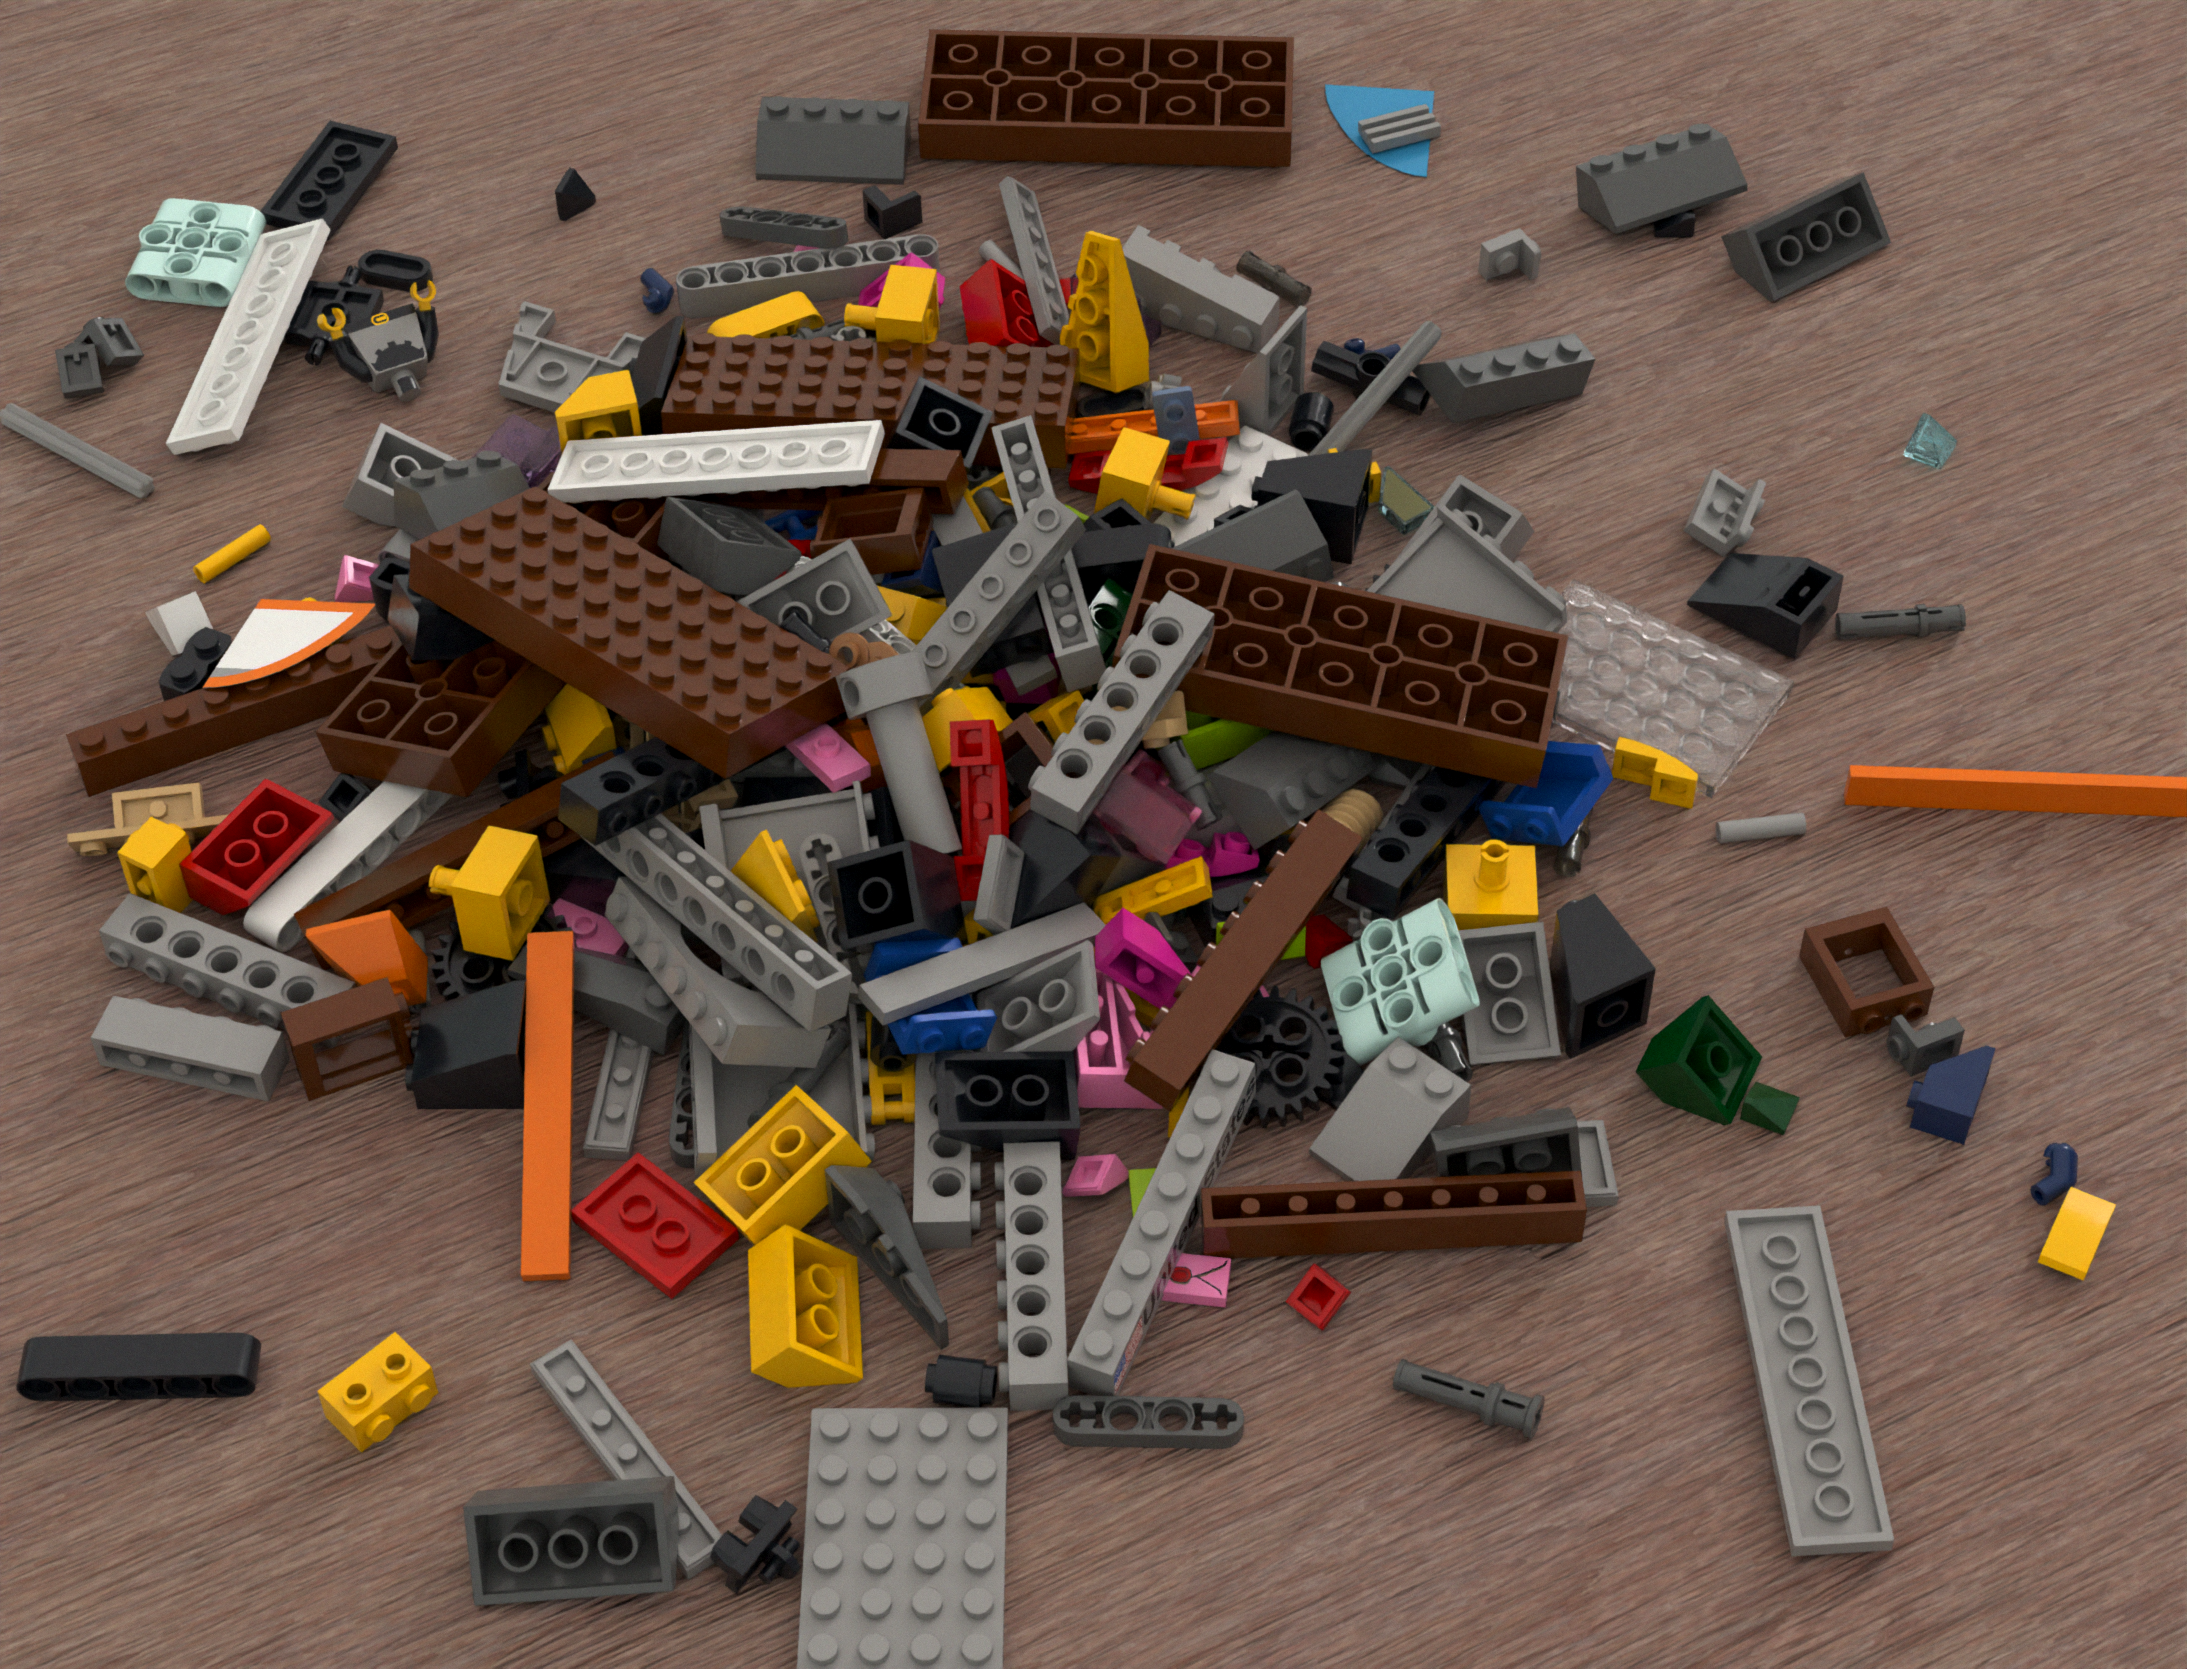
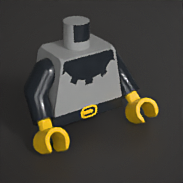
M427 281L429 294L425 298L418 296L416 282L411 285V297L419 303V308L416 310L412 303L345 324L346 317L343 311L339 308H332V313L336 319L333 327L327 323L325 315L320 314L317 319L318 326L323 331L330 332L329 342L340 368L360 382L368 383L375 392L395 388L402 402L417 398L422 392L417 380L427 375V364L435 357L439 337L435 307L430 304V301L436 295V287L432 281Z

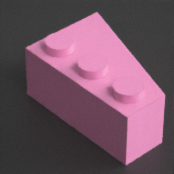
M1095 968L1100 1020L1073 1050L1079 1108L1163 1109L1161 1105L1124 1082L1131 1065L1125 1061L1126 1056L1140 1037L1147 1041L1150 1034L1148 1031L1144 1032L1135 1017L1136 1008L1124 986Z

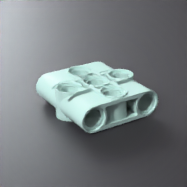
M176 198L166 199L161 204L153 223L147 225L139 232L141 248L125 279V285L130 293L141 299L225 307L229 305L259 236L263 233L266 219L259 210L246 205Z
M1440 898L1393 922L1384 918L1374 920L1367 925L1359 940L1321 959V968L1339 1034L1342 1035L1343 1045L1347 1054L1359 1066L1376 1059L1398 1036L1412 1046L1425 1045L1435 1036L1439 1026L1480 1005L1457 924L1450 909Z

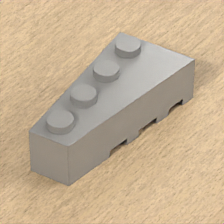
M1138 225L1122 249L1141 317L1258 354L1269 342L1279 326L1280 296L1236 274L1230 278L1222 274L1215 267V263L1205 258L1198 262L1180 253L1181 246L1169 240L1163 244L1149 237L1150 230Z

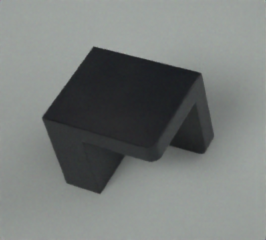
M876 185L862 190L864 219L883 239L892 237L922 223L921 196L916 191L891 201Z

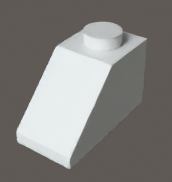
M196 591L145 612L148 620L172 656L182 653L188 640L199 630L205 627L213 629Z

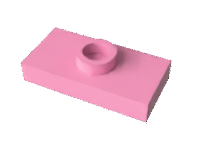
M827 723L785 745L833 793L853 785V781H862L871 777L870 763Z
M561 898L552 906L555 917L563 915L567 927H572L577 947L623 956L629 948V945L606 917Z

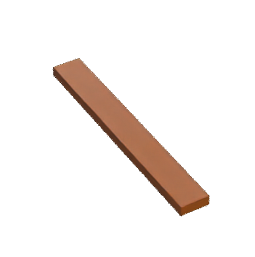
M1850 765L1844 790L1845 805L2187 817V777Z
M573 931L527 933L521 1278L523 1282L571 1279L570 1210L572 1200L575 937Z

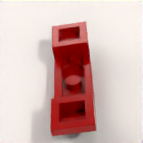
M1227 437L1188 441L1185 454L1168 455L1161 485L1183 491L1200 485L1222 472L1229 444ZM1113 449L1076 453L1068 478L1070 487L1098 494L1102 471Z
M992 719L950 721L951 766L960 767L962 856H954V864L961 901H977L989 835H1004L1009 839L1007 777L998 732Z

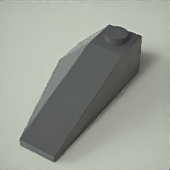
M527 944L507 969V975L517 980L526 981ZM575 947L574 1009L664 1056L683 1030L687 1019L644 964L638 959Z
M831 1165L826 1168L825 1179L831 1225L941 1350L949 1345L947 1317L905 1210V1200L902 1192L892 1180L886 1182L874 1168Z

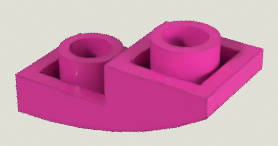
M1214 832L1210 848L1204 847L1201 843L1191 839H1182L1179 842L1167 839L1163 853L1164 870L1202 856L1209 867L1210 877L1245 872L1257 868L1259 863L1258 848L1254 850L1246 836L1239 832H1228L1226 834Z

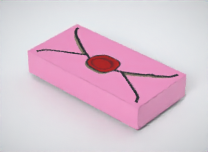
M1182 1253L1163 1292L1164 1296L1161 1301L1226 1308L1231 1258Z

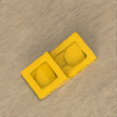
M1619 736L1614 754L1613 778L1651 786V800L1692 809L1698 774L1678 759L1661 750Z
M2070 1187L2045 1242L2038 1263L2084 1281L2111 1220L2116 1204Z

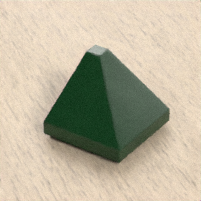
M1755 1082L1744 1099L1740 1120L1784 1135L1800 1097Z

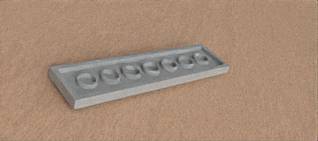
M1804 1206L1726 1211L1724 1224L1791 1556L1892 1550L1894 1536L1821 1207Z

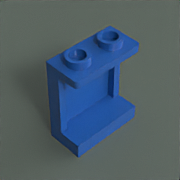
M1548 741L1537 788L1517 784L1505 802L1483 801L1479 806V810L1492 839L1564 846L1614 778L1600 745Z
M959 938L876 943L864 977L868 982L963 946ZM968 993L888 1023V1026L902 1054L985 1048L997 1016L992 1009L977 1010Z

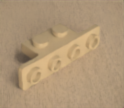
M200 783L112 793L115 828L67 834V843L75 852H80L82 856L104 855L107 853V848L123 847L129 836L134 831L139 830L150 817H153L166 824L174 823L181 827L189 837V844L195 843V838L207 837L228 815L205 817L203 790Z

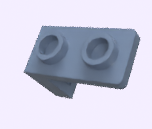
M1185 386L1154 391L1152 393V401L1158 437L1170 441L1167 456L1185 454L1188 441L1200 440L1192 388Z

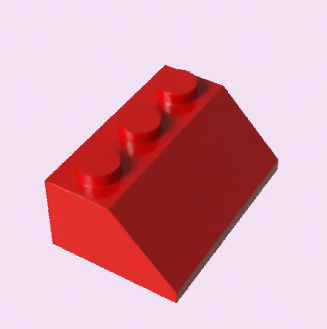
M990 259L959 286L968 344L984 342L990 346H1009L1015 343H1022L1029 347H1049L1055 345L1039 335L1025 280L999 263Z
M265 778L179 864L189 898L221 915L248 907L334 820L333 813Z

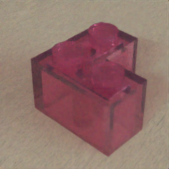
M1139 749L1120 771L1092 813L1100 818L1099 821L1105 829L1116 835L1123 834L1136 843V848L1142 855L1153 861L1160 860L1166 864L1203 810L1170 788L1168 785L1172 779L1165 766Z

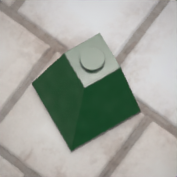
M1708 995L1701 997L1651 1039L1635 1072L1663 1103L1716 1123L1728 1125L1734 1119L1762 1056Z

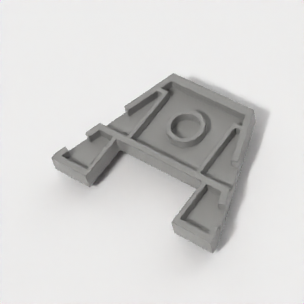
M523 301L519 310V323L515 324L513 331V344L511 350L507 352L499 381L500 396L555 413L588 377L629 370L630 373L631 359L638 357L641 343L646 338L625 332L609 355L602 357L544 339L556 322L554 310Z

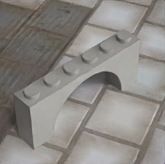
M629 877L618 878L614 891L607 900L604 915L722 1064L816 1068L831 1032V1028L828 1025L810 1033L768 996L740 986L709 968L688 948V946L706 944Z

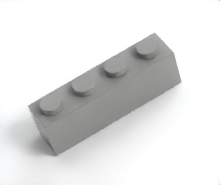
M113 996L91 1036L99 1064L102 1066L268 1102L290 1059L282 1032L272 1027L239 1023L224 1016L211 1017L197 1014L182 1007L169 1008L155 1005L140 998L127 999Z

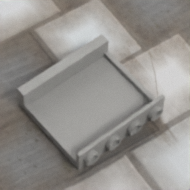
M1442 503L1437 506L1438 518L1367 590L1372 593L1555 633L1567 623L1566 601L1555 589L1550 586L1544 589L1533 580L1535 576L1525 564L1518 560L1514 563L1502 554L1504 551L1495 539L1487 534L1483 537L1471 528L1473 526L1471 521L1461 511L1454 509L1451 512Z
M858 780L853 781L854 789L721 811L717 803L699 806L705 851L731 871L759 833L767 829L773 842L782 839L793 862L797 876L801 879L817 914L799 856L800 845L807 836L822 832L829 834L836 840L842 858L880 848L878 836L870 837L867 821L875 819L872 794H863L860 781ZM822 846L814 849L815 856L812 858L818 861L823 876L828 874L826 855L830 852H825ZM831 886L825 888L820 897L821 901L828 906H834ZM820 925L813 929L818 940L817 944L829 953ZM837 930L834 934L833 941L838 946H840L839 934ZM857 956L848 959L850 966L860 965ZM721 957L723 977L743 987L753 985L752 982Z
M849 1004L846 1021H834L827 1025H834L835 1030L830 1035L831 1037L839 1027L848 1035L850 1044L833 1063L809 1097L852 1136L869 1159L874 1161V1133H866L865 1123L871 1122V1096L863 1095L862 1086L868 1085V1059L860 1058L859 1049L865 1048V1023L857 1022L856 1005ZM689 1023L688 1037L696 1180L749 1130L748 1117L752 1112L763 1107L769 1099L768 1093L772 1086L776 1083L784 1082L795 1067L722 1064Z

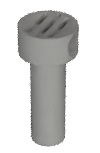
M920 651L884 658L837 675L836 680L849 721L867 717L904 841L911 840L947 855L962 850L917 703L933 695Z

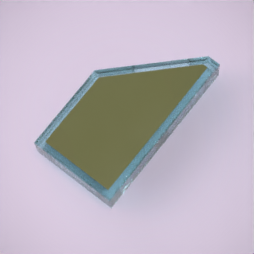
M1388 465L1383 470L1378 512L1405 535L1421 526L1435 506Z

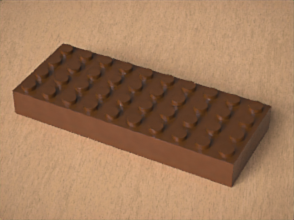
M929 29L918 119L920 159L1291 167L1294 37Z
M701 333L695 336H688L661 411L663 434L881 420L885 432L880 448L882 449L917 379L921 376L993 412L972 465L1002 466L991 427L1031 415L1047 468L1066 469L1080 393L1079 348H1068L1065 345L1029 347L1026 344L1015 343L1009 346H990L984 342L957 345L946 341H934L926 344L911 343L903 339L891 342H872L866 338H857L852 341H835L828 337L804 340L793 339L790 336L754 338L751 335L741 334L735 337H716L710 333Z
M551 472L537 488L548 493V487L555 472ZM685 495L662 496L656 499L645 497L622 499L619 501L597 500L584 501L577 504L564 503L576 508L579 512L596 522L607 526L610 530L629 541L637 543L655 556L670 562L669 555L657 546L666 498H686ZM399 639L319 727L316 735L333 771L468 797L566 682L496 640L455 660L413 661Z
M537 487L526 489L522 493L496 503L479 513L466 517L451 526L410 544V589L725 779L846 711L836 676L850 670L849 666Z
M1149 544L1113 655V668L1116 667L1121 659L1120 652L1127 638L1131 634L1137 636L1143 628V618L1153 602L1160 603L1168 590L1215 614L1212 638L1175 690H1180L1184 694L1185 711L1537 788L1547 749L1569 635ZM1166 641L1157 642L1163 646L1172 645ZM1142 673L1134 675L1138 678L1150 677L1149 675Z

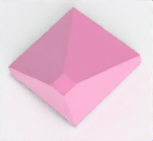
M344 555L335 593V602L350 603L374 600L369 576L379 565Z
M1116 1154L1079 1156L1062 1193L1065 1197L1103 1195L1126 1181L1129 1177L1128 1170Z

